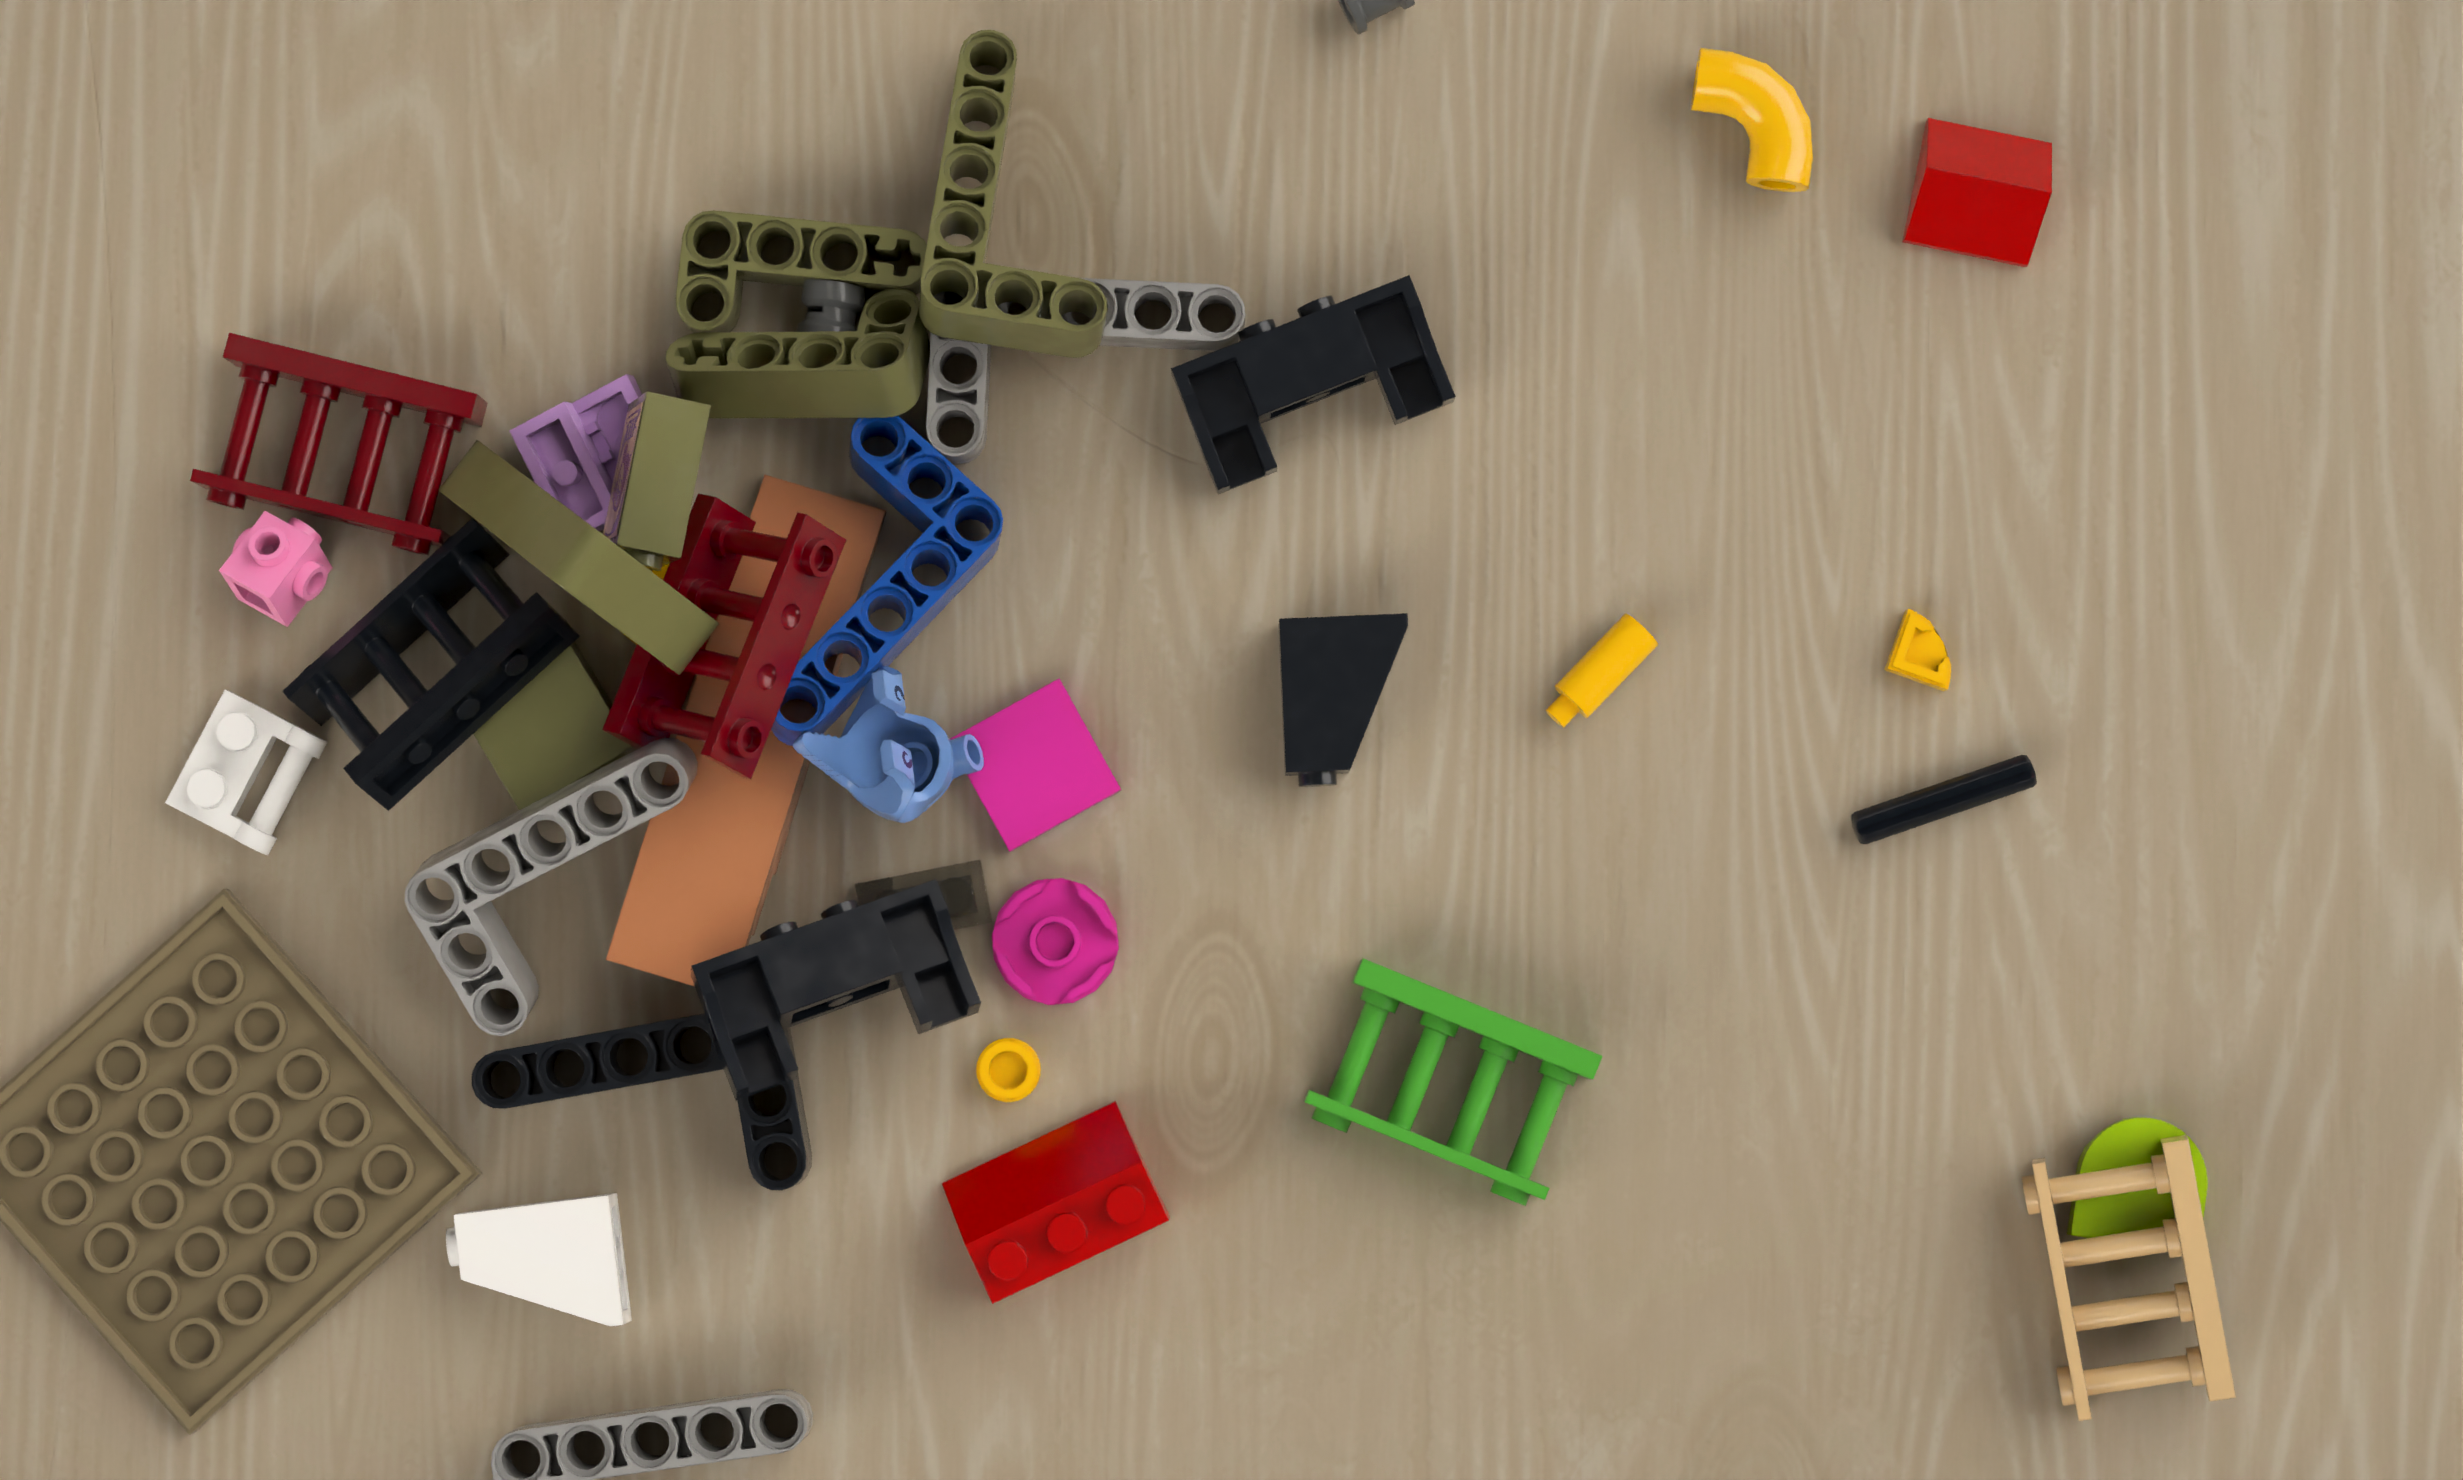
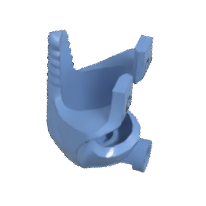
M880 666L876 672L872 673L871 679L866 684L839 738L837 736L832 737L830 734L825 736L824 733L818 734L815 732L812 734L811 731H808L796 738L793 743V748L798 754H801L826 775H829L831 779L847 789L864 807L878 816L899 823H906L919 817L945 793L953 779L963 774L980 771L984 766L982 749L973 735L967 734L950 740L946 732L934 720L905 713L906 706L902 674L889 666Z

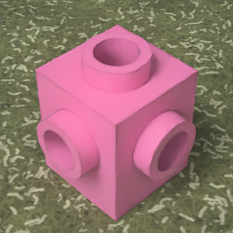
M264 511L253 527L241 533L234 544L232 554L219 571L238 600L288 627L306 602L313 600L320 594L326 584L328 573L333 567L320 547L322 542L321 536L312 527L297 518L291 517L288 522H285Z

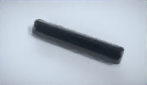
M2019 755L1856 811L1851 815L1852 827L1861 844H1869L2032 788L2037 784L2036 773L2028 756Z

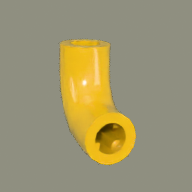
M1700 48L1693 84L1691 110L1723 114L1736 119L1744 126L1750 141V154L1746 182L1762 189L1782 192L1808 190L1813 162L1811 121L1794 87L1766 63L1734 52Z

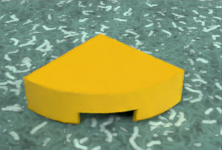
M1911 609L1905 610L1884 670L1941 691L1948 690L1951 677V663L1940 635L1924 616Z

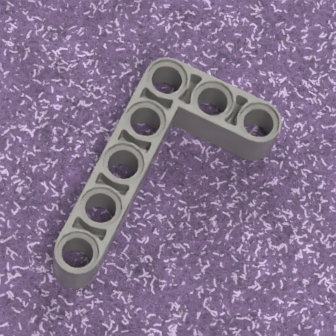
M1082 278L1095 283L1102 289L1107 299L1108 312L1100 346L1217 351L1237 343L1240 339L1238 333L1245 327L1246 314L1244 303L1239 294L1227 286L1201 283ZM951 291L936 294L934 298L940 303L947 305L950 298L957 293ZM1147 301H1160L1170 309L1172 313L1171 318L1162 328L1151 330L1144 328L1137 322L1135 318L1136 311ZM1012 302L1000 304L998 308L1004 313L1009 314ZM1215 303L1226 305L1235 315L1234 323L1224 332L1215 333L1208 331L1199 321V315L1205 307ZM1072 312L1062 316L1068 323L1080 325L1072 317ZM931 333L926 417L927 437L931 445L952 464L969 463L981 454L987 440L992 345L943 338ZM964 354L976 360V374L970 381L963 384H954L943 377L944 365L954 355ZM962 417L973 423V437L962 447L953 448L946 446L940 441L941 427L951 418Z
M666 737L655 740L439 851L424 861L410 879L405 889L407 909L471 1018L481 1030L490 1035L497 1036L514 1033L525 1022L539 994V985L534 973L491 901L680 803L697 775L698 766L695 753L686 743L675 738ZM660 761L672 765L678 773L679 783L666 786L656 782L650 774L649 764ZM609 791L615 794L621 801L623 812L613 815L600 811L594 803L593 793ZM552 820L558 823L564 829L566 841L551 843L545 840L538 831L537 822ZM496 849L502 852L509 861L510 870L499 872L489 868L483 861L482 850ZM433 877L446 881L453 890L454 899L440 900L434 897L428 890L426 879ZM470 933L478 936L485 944L486 953L476 955L467 952L460 944L459 934ZM502 988L512 992L517 998L519 1007L505 1009L497 1005L492 998L491 990Z
M778 1389L529 1424L514 1429L496 1443L491 1459L493 1480H594L783 1453L794 1449L808 1435L813 1425V1412L810 1403L802 1394L794 1390ZM785 1404L792 1408L798 1418V1428L793 1436L787 1438L778 1437L768 1430L765 1423V1413L769 1406ZM720 1413L731 1421L734 1434L729 1445L721 1447L707 1442L701 1431L705 1415ZM656 1422L667 1431L669 1447L665 1454L659 1456L650 1455L640 1447L638 1431L643 1423ZM591 1431L603 1440L605 1455L601 1463L596 1465L587 1464L578 1458L574 1450V1440L579 1432ZM526 1440L533 1443L538 1449L540 1465L535 1473H523L512 1464L510 1453L515 1441Z

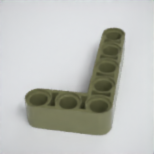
M980 30L971 34L963 42L959 54L921 275L919 316L926 329L932 334L943 338L1062 357L1082 358L1093 353L1100 346L1103 338L1107 314V299L1102 289L1095 283L1082 278L985 263L1014 93L1017 52L1012 40L1005 34L995 30ZM981 65H990L996 67L1000 72L994 75H984L978 73L975 68ZM971 121H981L987 123L991 128L986 131L976 132L968 129L965 124ZM962 177H971L977 179L982 185L974 189H966L958 186L954 181ZM952 234H962L969 237L973 242L966 246H954L944 239ZM951 291L959 294L963 300L953 305H946L937 301L934 296L941 292ZM1005 302H1017L1027 308V311L1019 315H1010L1001 311L998 306ZM1069 312H1080L1088 316L1091 321L1084 325H1073L1065 321L1062 316Z
M476 440L438 489L547 577L678 675L683 672L719 625L716 620L478 440Z

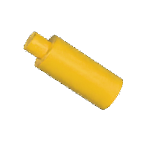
M1625 613L1554 686L1560 696L1545 711L1562 728L1578 713L1588 718L1658 646L1657 641L1638 621Z

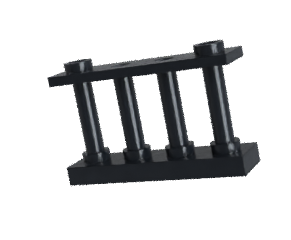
M471 518L461 529L450 536L439 549L316 661L306 667L282 691L291 702L320 726L331 717L336 720L360 751L343 769L357 786L388 811L580 637L568 621L537 592L525 603L519 599L494 569L510 554L474 518ZM474 587L480 591L504 620L477 647L447 613ZM426 630L432 634L457 664L429 690L425 688L399 656ZM379 673L409 708L381 734H379L352 700Z

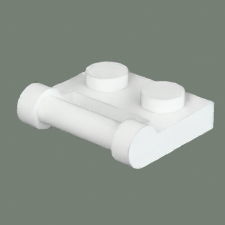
M224 690L165 803L234 838L238 842L262 854L269 855L277 840L272 834L312 757L319 759L328 742L237 694ZM278 738L290 746L252 819L248 823L236 815Z

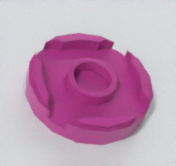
M1063 878L1036 880L1015 891L999 910L992 933L994 961L1005 982L1024 998L1047 1005L1075 1003L1097 991L1111 974L1119 950L1117 923L1106 902L1086 885Z

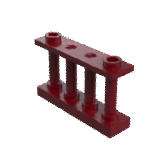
M229 333L223 358L241 368L239 378L244 379L220 474L197 469L192 471L190 481L208 489L207 501L244 510L246 500L249 499L394 535L391 546L429 556L431 545L441 547L450 535L440 529L430 527L439 493L438 489L441 485L454 432L461 433L463 423L482 427L488 404L483 398L475 393ZM279 377L301 382L300 393L306 395L281 490L245 481L269 387H276ZM340 392L364 398L362 408L368 410L343 505L306 497L331 402H338ZM402 408L426 413L423 423L429 425L404 521L368 512L392 418H399Z
M698 494L689 515L681 559L669 564L663 581L716 621L719 615L753 622L740 656L736 657L705 650L708 638L680 675L637 644L602 730L636 749L665 737L669 738L671 734L704 741L705 744L701 755L741 777L751 779L846 539L803 513L796 514L787 538L754 532L753 529L756 524L754 520L717 497ZM742 556L777 562L764 597L729 590ZM695 674L729 682L715 717L681 709Z

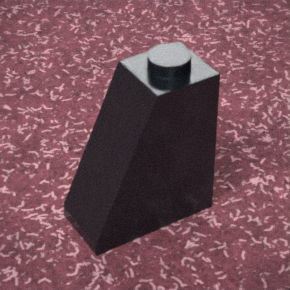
M1408 613L1279 619L1285 776L1298 775L1299 787L1337 785V774L1349 773L1408 628Z

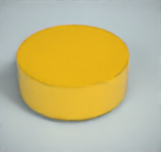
M1003 1038L990 1043L980 1054L976 1067L977 1079L984 1092L993 1099L1002 1102H1015L1027 1097L1034 1091L1040 1080L1041 1063L1036 1051L1026 1042L1016 1038Z

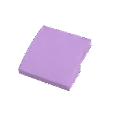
M628 374L573 403L562 402L510 430L512 438L535 484L598 531L604 530L628 405L642 395L634 376Z

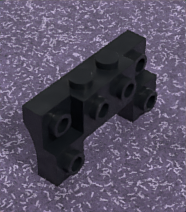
M1410 275L1336 304L1333 296L1314 300L1297 309L1300 318L1278 327H1276L1273 319L1258 322L1239 331V342L1171 368L1172 377L1218 495L1277 472V464L1261 427L1262 423L1374 379L1378 382L1394 425L1454 402L1456 396L1438 354Z
M936 879L861 906L858 905L856 900L838 903L821 913V920L799 928L796 922L776 925L760 935V942L691 966V978L713 1032V1043L736 1101L797 1079L798 1067L783 1031L789 1027L898 988L901 990L918 1034L979 1012L981 1001L963 958L948 907Z

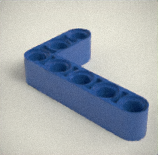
M899 416L858 418L852 427L849 458L851 466L858 476L923 534L798 661L771 728L776 738L786 745L793 746L796 738L808 731H811L812 734L815 732L818 734L824 733L862 694L866 684L872 677V673L876 672L880 666H889L993 558L998 550L1003 526L1000 508L986 493ZM882 436L894 444L895 450L886 456H873L865 451L862 443L870 437ZM930 478L938 482L942 492L935 498L924 499L914 495L909 485L916 479ZM965 520H978L985 524L990 534L983 540L969 541L960 536L956 526ZM934 564L944 571L947 578L939 585L925 586L915 579L912 572L920 565ZM883 608L892 609L901 616L903 624L894 631H880L871 624L869 617L876 610ZM843 653L854 657L859 663L860 668L852 676L837 677L827 670L825 662L831 656ZM803 699L812 704L816 713L807 722L792 723L784 718L780 709L789 700Z

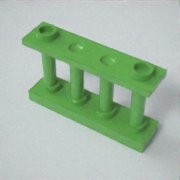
M1364 958L1361 959L1352 983L1364 988L1360 1000L1364 1001L1365 1004L1327 1097L1309 1089L1307 1091L1304 1102L1316 1107L1311 1119L1345 1133L1348 1132L1351 1122H1354L1494 1179L1490 1192L1526 1206L1530 1194L1545 1200L1550 1188L1529 1179L1567 1085L1574 1087L1578 1075L1593 1080L1602 1055ZM1399 1003L1423 1012L1419 1024L1425 1027L1387 1121L1353 1108L1351 1105L1388 1013L1395 1014ZM1461 1027L1483 1036L1478 1048L1484 1050L1448 1142L1444 1145L1410 1130L1448 1036L1455 1038L1458 1028ZM1518 1051L1542 1060L1538 1072L1543 1074V1078L1505 1170L1473 1157L1470 1153L1507 1061L1514 1062Z

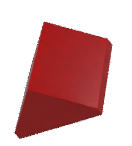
M1928 118L1926 120L1902 242L2027 267L2052 194V143Z

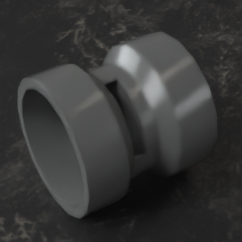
M805 280L801 300L807 307L805 320L798 324L797 332L857 331L855 327L856 315L863 311L867 290L857 285L839 281Z

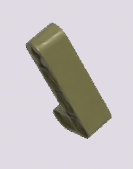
M715 210L703 211L693 216L686 224L682 236L676 309L682 321L693 333L731 332L736 327L740 316L743 281L803 287L805 280L822 279L857 285L865 288L867 293L872 294L887 289L900 288L907 289L916 295L920 293V282L927 244L917 233L905 229ZM721 230L730 235L731 243L724 255L709 259L699 254L701 239L707 233ZM783 236L794 242V251L788 261L780 265H771L762 260L763 247L772 238ZM838 243L851 244L858 251L856 262L845 271H834L825 266L826 252ZM871 245L876 246L875 250L879 259L898 261L903 250H910L915 262L919 263V266H909L906 276L899 277L892 264L874 261L876 274L869 275L872 266L869 247ZM713 292L723 297L724 307L717 318L706 322L693 318L692 308L699 296Z
M894 288L876 293L866 302L857 331L693 333L674 341L666 351L665 360L677 398L711 405L709 418H887L909 411L918 401L929 364L930 341L927 329L924 327L919 316L918 297L907 289Z

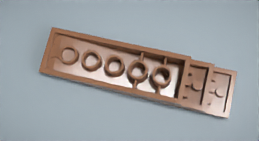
M764 475L750 515V519L756 522L753 529L754 532L787 538L796 514L803 513L846 539L800 655V660L861 597L887 512L879 508ZM742 556L729 590L764 597L777 562ZM719 615L717 618L719 625L710 635L705 650L739 657L753 622ZM843 653L835 654L825 662L827 670L837 676ZM697 674L685 710L715 717L729 682ZM793 699L786 702L780 709V712L785 719L792 723H804L813 718L816 710L806 700ZM772 731L769 733L751 779L741 777L701 755L705 744L704 741L679 735L676 736V739L686 743L695 753L698 762L697 775L680 803L649 820L606 960L694 986L691 978L692 965L749 945L751 935L754 936L772 876L776 875L810 761L801 754H798L793 746L786 745L778 740ZM667 764L661 784L666 786L678 784L679 776L672 765Z

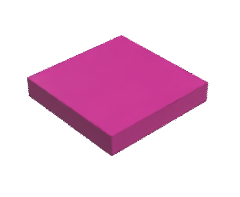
M1060 678L950 738L951 740L971 734L978 741L983 752L984 766L982 770L967 774L1009 852L1122 791Z

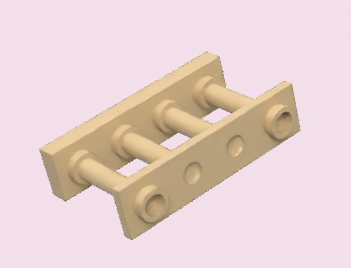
M2187 1135L2160 1139L2163 1154L2151 1156V1163L2049 1179L2045 1158L2032 1159L2034 1175L2022 1176L2028 1215L2041 1213L2069 1364V1366L2056 1368L2063 1406L2076 1404L2079 1421L2092 1419L2088 1398L2090 1395L2192 1380L2193 1387L2205 1385L2209 1401L2236 1398ZM2153 1188L2157 1189L2158 1194H2171L2175 1218L2162 1220V1227L2060 1242L2053 1204ZM2168 1252L2169 1258L2182 1257L2186 1282L2174 1284V1291L2072 1306L2065 1268ZM2177 1316H2180L2181 1322L2194 1321L2198 1346L2186 1348V1355L2083 1370L2077 1332Z

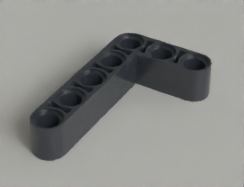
M704 1013L494 1051L485 1055L476 1063L472 1072V1088L476 1097L483 1104L492 1108L506 1109L724 1069L713 1043V1032ZM694 1026L704 1029L711 1039L709 1056L698 1064L687 1061L680 1051V1039L683 1033ZM789 1027L783 1031L796 1061L791 1029ZM630 1038L641 1041L648 1052V1061L645 1068L636 1075L625 1073L617 1062L619 1046ZM568 1049L576 1052L584 1063V1073L581 1080L571 1087L562 1084L554 1073V1062L557 1056ZM503 1061L512 1063L520 1074V1086L508 1098L498 1095L493 1090L491 1084L493 1069ZM798 1075L797 1079L781 1084L786 1092V1103L783 1109L776 1115L771 1116L761 1113L754 1103V1094L737 1100L749 1169L752 1177L761 1186L769 1190H785L800 1184L808 1176L812 1167V1151ZM783 1142L789 1145L796 1153L797 1167L794 1173L787 1179H779L772 1176L764 1164L765 1153L773 1143Z

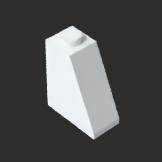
M617 1193L470 1211L453 1215L455 1227L447 1228L446 1248L450 1265L452 1267L459 1266L461 1280L607 1326L624 1325L632 1321Z

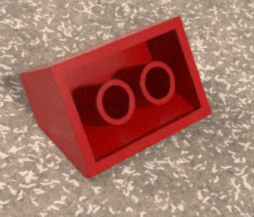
M1116 1101L942 1183L964 1244L992 1304L1161 1225L1170 1219Z

